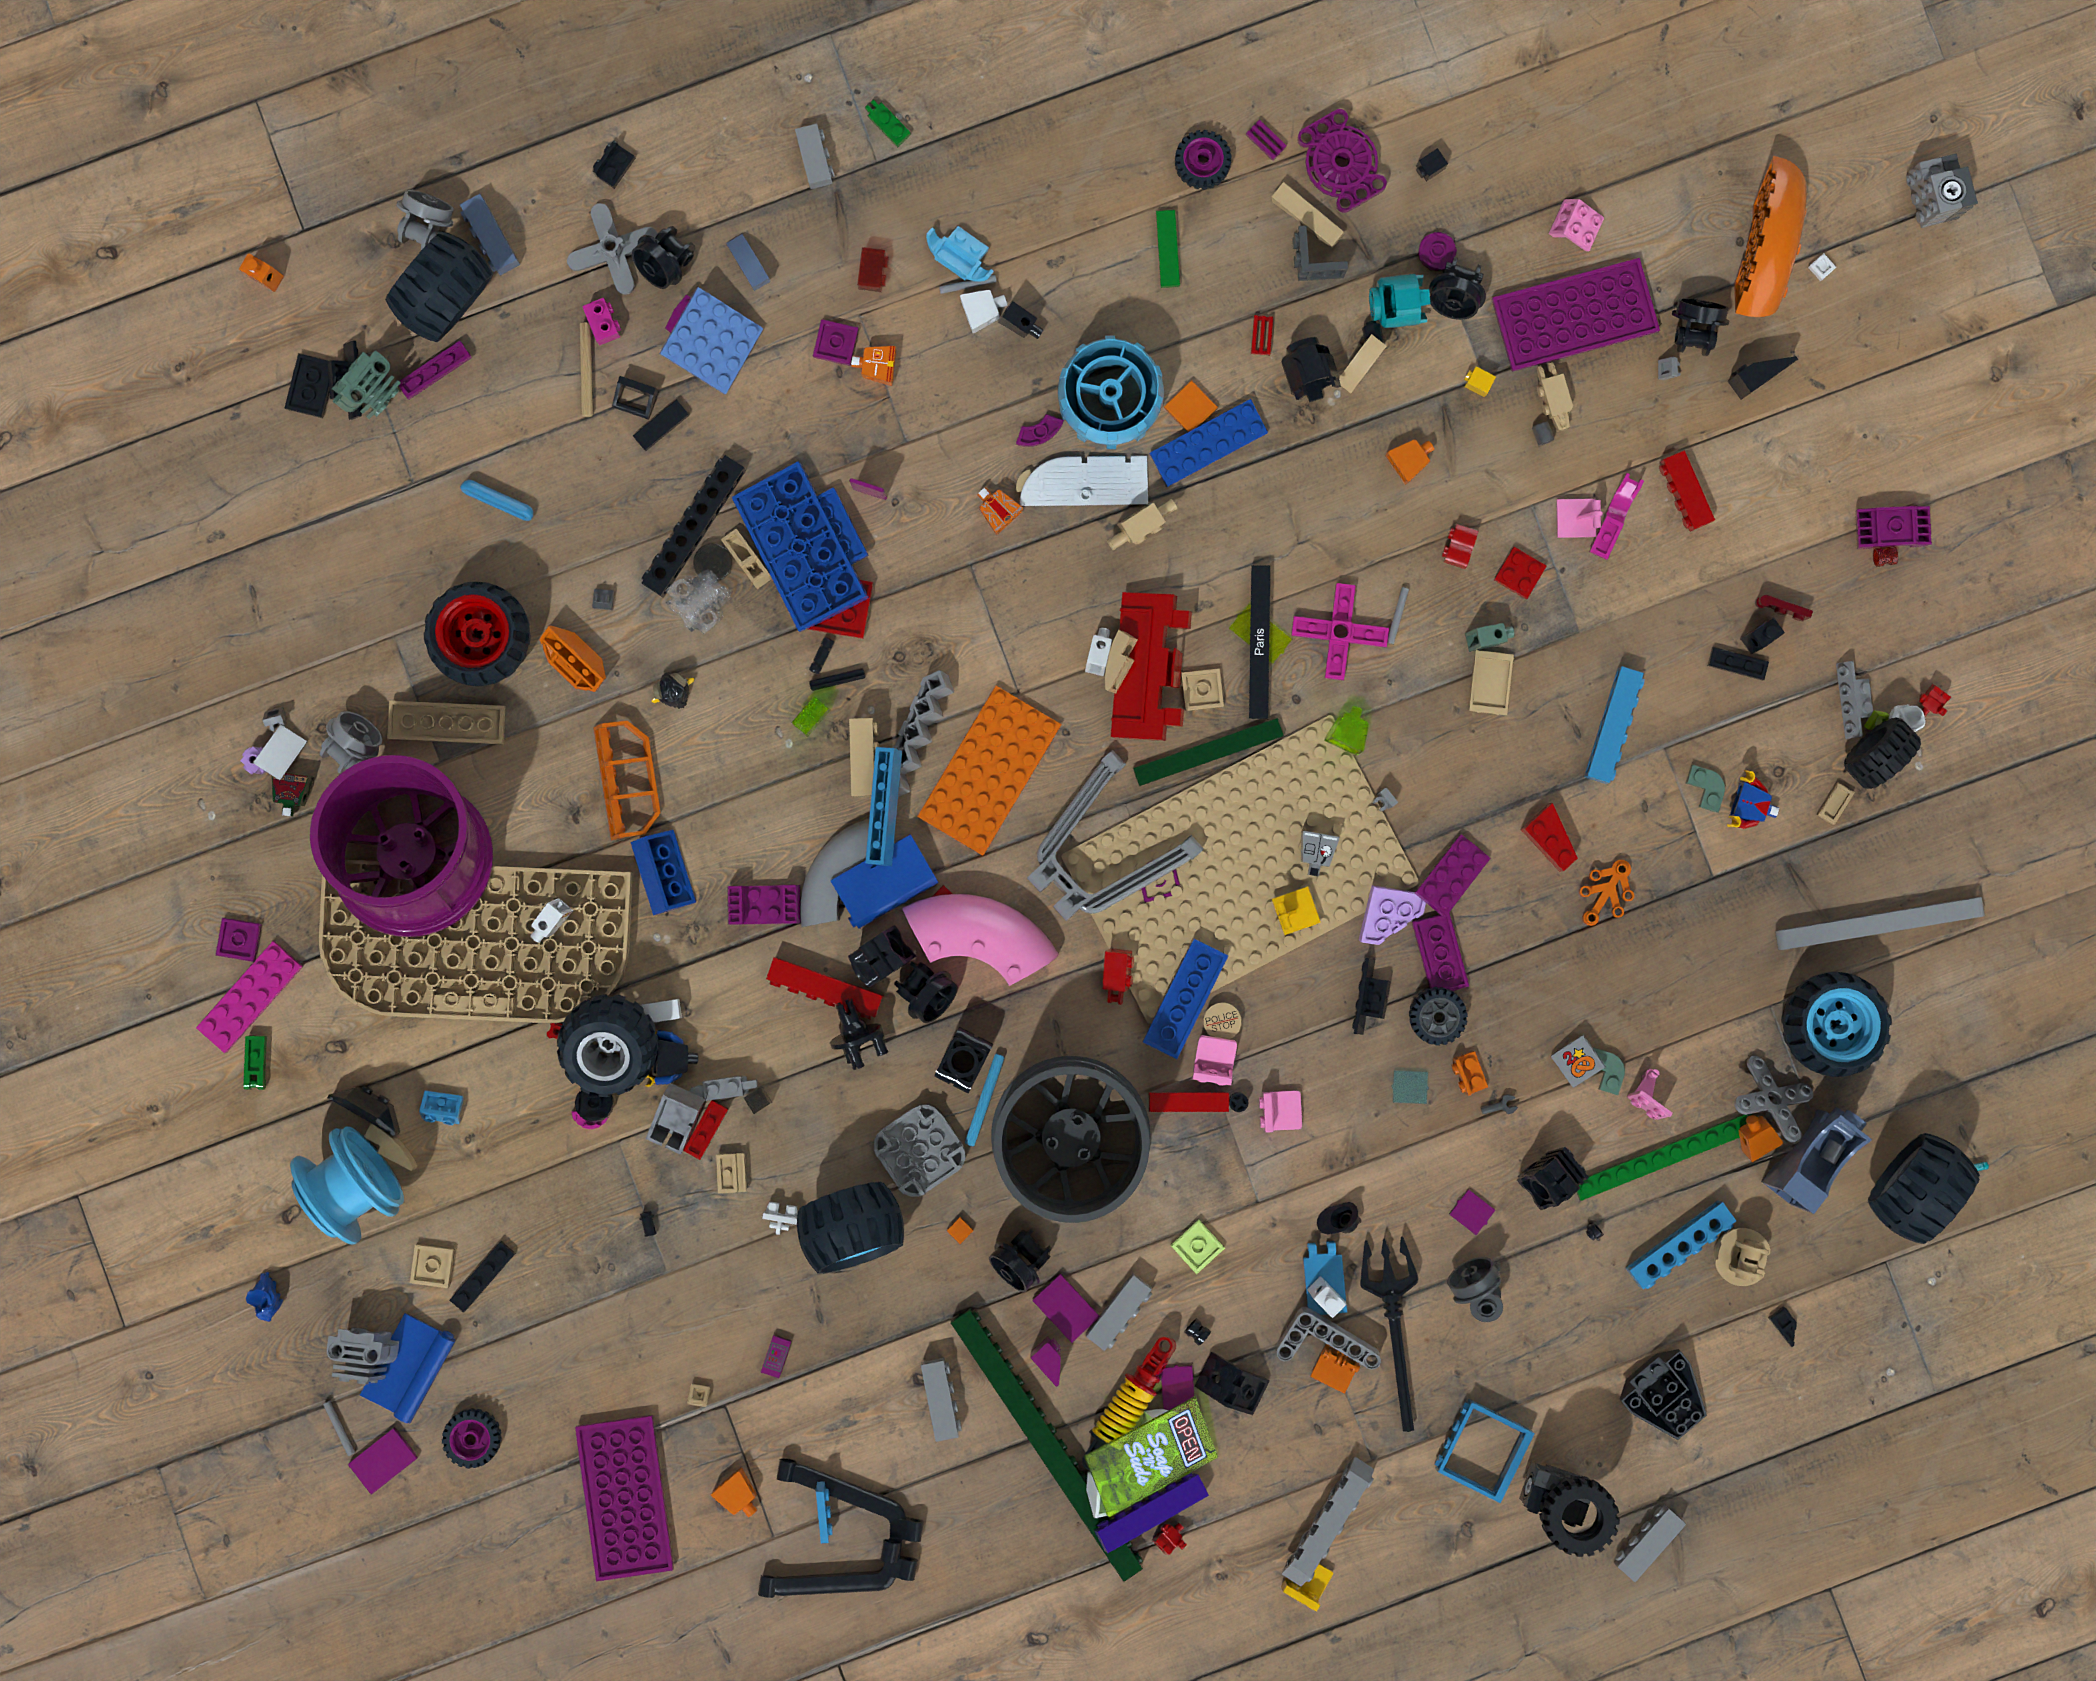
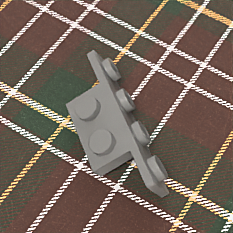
M1853 661L1837 663L1836 668L1845 738L1862 737L1861 718H1868L1873 713L1869 679L1856 680Z

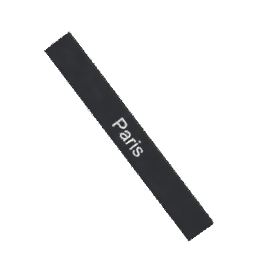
M1251 565L1249 719H1268L1270 565Z

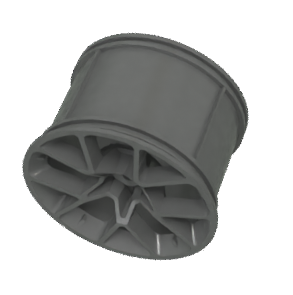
M1054 1057L1029 1067L1007 1087L999 1100L993 1117L991 1129L992 1150L999 1174L1005 1186L1020 1204L1033 1213L1053 1221L1065 1223L1086 1222L1105 1216L1117 1209L1138 1187L1145 1173L1149 1158V1118L1144 1103L1136 1089L1116 1069L1087 1057ZM1067 1074L1060 1101L1039 1083L1051 1077ZM1075 1074L1093 1077L1106 1083V1089L1093 1114L1089 1115L1084 1111L1071 1109L1067 1104ZM1031 1087H1035L1056 1107L1055 1114L1048 1119L1044 1129L1037 1130L1012 1113L1018 1099ZM1113 1089L1126 1102L1130 1110L1129 1114L1102 1116L1101 1113ZM1130 1120L1134 1123L1135 1148L1132 1154L1125 1155L1101 1152L1099 1150V1126L1101 1123ZM1011 1121L1033 1134V1138L1008 1150L1006 1136L1008 1122ZM1039 1142L1043 1145L1049 1158L1054 1161L1055 1166L1036 1183L1028 1185L1017 1173L1011 1160L1017 1153ZM1102 1158L1129 1162L1125 1173L1114 1185H1111L1101 1163ZM1088 1161H1094L1105 1190L1102 1194L1093 1198L1074 1201L1071 1197L1066 1169L1081 1166ZM1057 1172L1061 1176L1065 1196L1064 1201L1049 1198L1037 1191Z

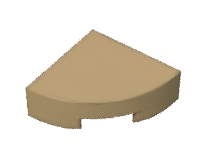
M1030 469L1019 476L1016 483L1017 494L1021 493L1027 478L1030 476Z

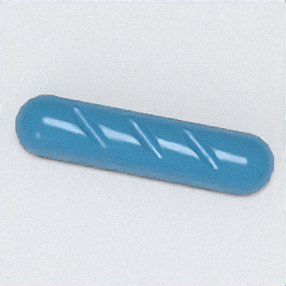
M466 480L460 486L464 494L524 521H530L533 518L534 512L529 505L478 482Z

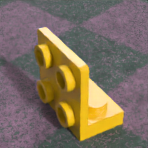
M1318 1564L1312 1580L1310 1582L1306 1581L1301 1587L1287 1577L1281 1585L1282 1591L1316 1612L1320 1607L1319 1598L1333 1576V1572L1321 1564Z

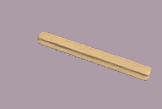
M588 322L580 323L581 408L583 417H592L591 327Z

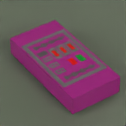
M773 1335L761 1373L780 1378L792 1342L791 1340Z

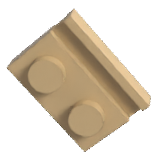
M745 1153L717 1154L718 1193L746 1192Z

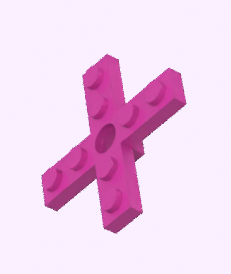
M1336 583L1331 621L1293 617L1291 636L1329 641L1325 679L1344 681L1349 643L1387 647L1389 628L1353 624L1351 622L1356 585ZM1343 625L1347 629V635L1344 638L1336 637L1334 634L1335 626Z

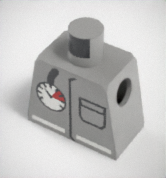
M1301 831V862L1309 864L1307 875L1319 877L1320 867L1330 866L1339 837Z

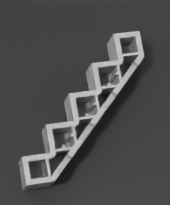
M941 670L922 679L918 695L914 697L910 706L908 718L906 721L904 720L898 735L900 736L897 743L892 747L902 751L898 797L911 792L905 774L922 767L916 749L933 742L927 725L943 718L938 700L954 693L949 675Z
M1356 1457L1345 1466L1340 1481L1331 1489L1326 1503L1316 1513L1311 1527L1302 1535L1296 1551L1287 1559L1282 1575L1300 1587L1306 1581L1310 1582L1318 1564L1322 1558L1324 1559L1327 1556L1330 1545L1335 1537L1342 1532L1343 1524L1350 1513L1357 1508L1358 1500L1365 1489L1369 1488L1374 1479L1372 1478L1374 1472L1372 1467Z

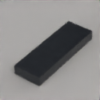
M676 399L635 433L633 437L646 452L685 420L689 414Z
M1712 647L1707 666L1763 681L1765 680L1769 662Z

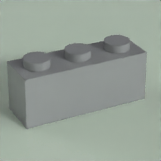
M817 124L795 129L810 189L833 184L831 179L835 177L832 165L828 166L826 160L830 159L827 147L823 148L822 141L825 140L823 129L819 130Z

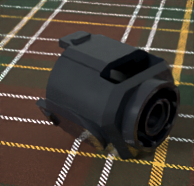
M1317 337L1296 341L1286 348L1288 354L1283 357L1281 363L1291 394L1295 396L1296 400L1307 396L1309 403L1323 399L1322 389L1330 385L1335 388L1341 387L1340 377L1333 356L1330 354L1328 346L1319 344Z

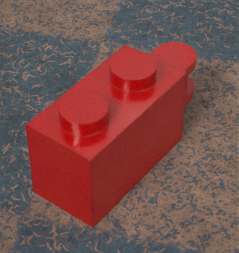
M1112 948L1105 951L1102 989L1108 990L1107 1002L1110 1004L1118 1002V1005H1122L1124 992L1132 987L1133 976L1131 975V968L1134 966L1132 951Z

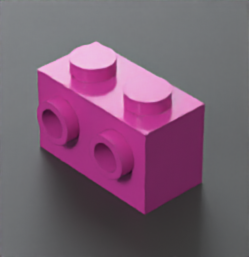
M604 298L582 306L599 346L621 337L619 334L621 327L618 320H614L612 317L614 310L610 302L607 303Z

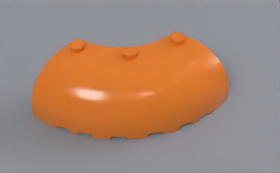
M1772 157L1753 204L1751 222L1753 224L1745 253V259L1747 260L1742 261L1734 283L1736 314L1750 317H1766L1774 314L1778 310L1782 298H1785L1787 294V285L1796 255L1799 254L1801 249L1800 239L1807 211L1806 181L1803 173L1794 163L1781 157Z

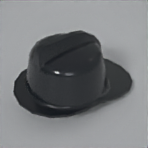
M1352 1202L1328 1207L1317 1218L1318 1229L1327 1235L1339 1232L1351 1233L1361 1223V1218L1358 1216V1208Z

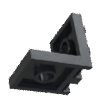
M1211 1352L1194 1387L1227 1408L1253 1415L1270 1380L1241 1370L1223 1357ZM1220 1373V1380L1216 1383V1376Z

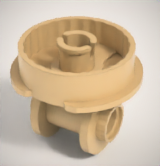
M1736 1228L1730 1230L1720 1237L1715 1245L1714 1262L1716 1270L1724 1280L1733 1285L1749 1286L1755 1284L1765 1275L1764 1268L1767 1262V1255L1770 1254V1246L1760 1233L1752 1229ZM1741 1252L1739 1260H1737V1254Z

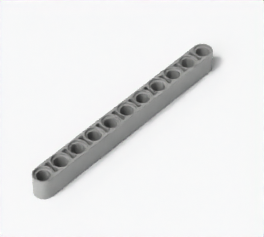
M1975 897L1777 930L1775 934L1778 950H1785L1983 917L1985 912L1982 897Z

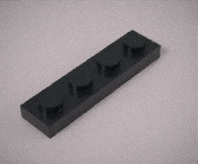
M499 1242L449 1301L463 1313L466 1312L516 1253L504 1242Z

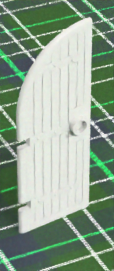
M1081 456L1051 459L1038 466L1027 478L1021 491L1020 505H1147V456H1131V463H1125V456H1087V463H1082Z

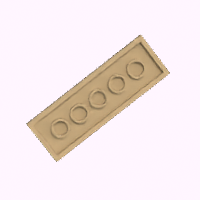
M389 701L387 739L504 744L506 706Z

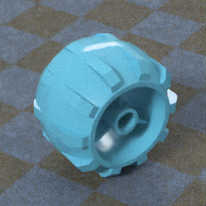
M1115 335L1105 336V339L1093 341L1087 345H1080L1076 348L1075 353L1067 361L1064 368H1062L1060 374L1058 400L1062 418L1066 419L1067 423L1077 432V438L1084 443L1090 440L1094 443L1106 445V449H1116L1118 444L1127 443L1134 439L1138 442L1156 421L1163 404L1164 386L1160 367L1146 353L1144 346L1138 342L1133 344L1126 340L1116 339ZM1103 367H1117L1125 370L1118 380L1107 379L1100 386L1083 383L1092 372ZM1132 375L1139 386L1141 400L1137 408L1129 416L1123 418L1119 408L1122 399V385ZM1106 391H1114L1116 394L1108 396ZM1080 393L1099 396L1100 405L1105 409L1113 410L1117 420L1106 421L1093 416L1085 408Z

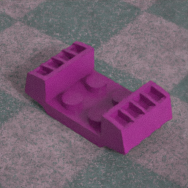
M1930 506L1878 507L1857 509L1855 511L1857 549L1885 546L1925 547L1932 545Z
M800 885L727 886L728 925L801 923Z

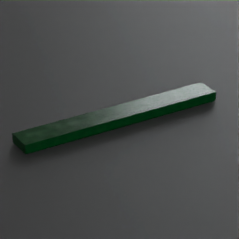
M1276 718L1135 767L1133 770L1138 785L1142 786L1275 740L1284 735L1279 720Z

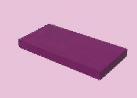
M1450 912L1446 917L1439 914L1413 921L1412 926L1429 989H1432V987H1443L1454 991L1469 987Z

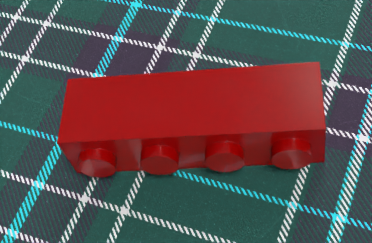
M1685 450L1659 462V470L1668 481L1667 488L1675 497L1674 503L1677 510L1682 513V522L1685 528L1691 532L1715 521Z

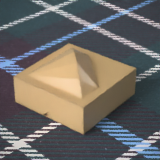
M691 1384L687 1404L707 1407L710 1387Z

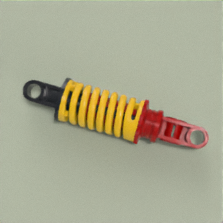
M1170 1337L1159 1338L1145 1357L1143 1364L1137 1365L1135 1374L1126 1373V1382L1120 1385L1123 1391H1116L1117 1396L1112 1397L1114 1403L1110 1402L1108 1404L1110 1409L1106 1408L1104 1410L1105 1415H1101L1100 1420L1096 1422V1426L1089 1431L1095 1439L1082 1458V1464L1086 1469H1099L1103 1465L1102 1460H1106L1110 1454L1109 1450H1114L1112 1448H1115L1116 1452H1121V1448L1124 1445L1123 1441L1128 1439V1434H1131L1132 1428H1135L1136 1422L1144 1414V1409H1147L1148 1403L1157 1395L1153 1388L1161 1380L1159 1375L1163 1372L1176 1350L1174 1339ZM1165 1340L1170 1343L1168 1351L1162 1349V1343ZM1092 1455L1097 1460L1095 1466H1091L1089 1463V1458Z

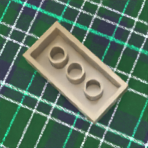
M873 718L849 719L851 796L854 798H868L872 795L876 747H879L875 736L879 735V725L875 723Z

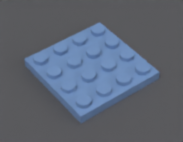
M697 287L659 354L721 393L726 394L763 328Z

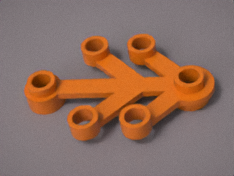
M1617 860L1611 868L1590 871L1589 878L1592 881H1598L1601 877L1612 875L1607 883L1580 887L1579 894L1581 897H1589L1591 894L1602 892L1593 908L1582 915L1584 924L1593 926L1598 923V914L1609 896L1612 905V915L1616 918L1624 915V909L1620 907L1616 885L1620 880L1623 890L1621 897L1624 901H1632L1634 899V893L1630 890L1627 878L1631 872V866L1627 861ZM1621 865L1625 868L1623 873L1618 870ZM1593 872L1598 873L1597 879L1592 877ZM1583 888L1588 889L1587 895H1583ZM1626 892L1631 894L1630 899L1625 898ZM1617 908L1621 910V914L1618 916L1615 914ZM1591 914L1594 915L1595 918L1592 922L1588 919L1589 915Z

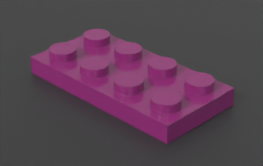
M1460 834L1419 886L1415 894L1440 915L1446 917L1491 858Z

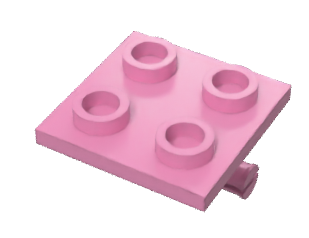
M1556 500L1557 538L1596 537V528H1601V516H1603L1601 500Z
M1649 1069L1643 1073V1080L1636 1091L1628 1094L1627 1098L1631 1100L1632 1105L1644 1109L1646 1114L1654 1120L1670 1117L1673 1113L1652 1098L1659 1071Z

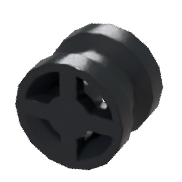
M1236 1092L1229 1097V1106L1232 1110L1243 1112L1247 1109L1249 1102L1243 1093Z

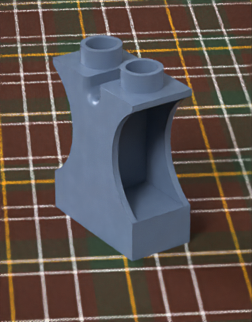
M1835 1107L1831 1113H1828L1827 1111L1817 1109L1808 1130L1801 1140L1784 1158L1774 1164L1761 1182L1791 1206L1814 1214L1828 1197L1831 1185L1843 1166L1858 1150L1872 1140L1862 1132L1867 1125L1866 1122L1849 1110L1844 1112ZM1829 1139L1845 1147L1835 1165L1819 1156Z

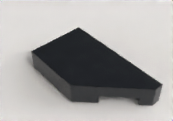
M1783 1306L1768 1319L1786 1342L1793 1347L1795 1344L1794 1336L1797 1322Z

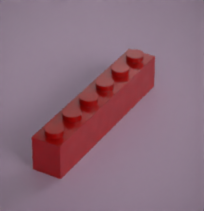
M777 957L773 958L766 977L770 981V985L779 988L781 985L788 987L787 991L795 994L801 991L806 993L805 997L812 1000H817L818 997L823 999L826 1005L834 1007L835 1004L841 1002L846 1012H848V1007L845 1000L852 999L857 1011L861 1013L860 1016L871 1020V1017L875 1018L877 1016L884 996Z

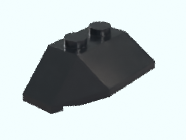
M363 1085L362 1087L359 1086L328 1095L327 1098L390 1135H399L400 1128L394 1105L389 1103L390 1100L382 1095L378 1097L373 1094L371 1088Z

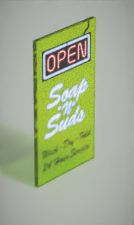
M1195 1396L1085 1455V1460L1108 1517L1218 1458Z

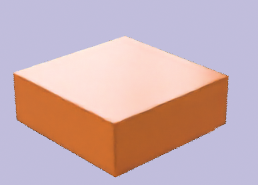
M961 1217L947 1229V1232L959 1244L974 1231Z

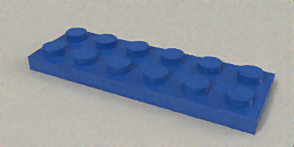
M1249 399L1149 454L1166 487L1262 437L1268 431L1252 400Z
M1193 939L1142 1041L1143 1043L1178 1059L1228 955Z

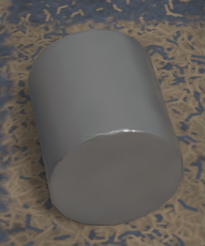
M1548 422L1532 427L1538 446L1555 440Z
M1829 1139L1819 1156L1835 1165L1845 1147Z

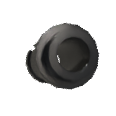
M651 1211L641 1213L639 1220H642L644 1236L648 1237L657 1234L653 1221L654 1214Z

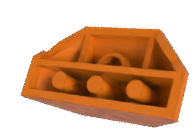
M551 625L548 626L539 639L541 644H543L548 663L575 689L597 691L606 679L602 658L575 632Z

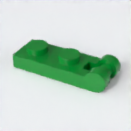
M245 1036L243 1083L245 1090H251L252 1088L265 1090L267 1036ZM252 1075H257V1080H252Z

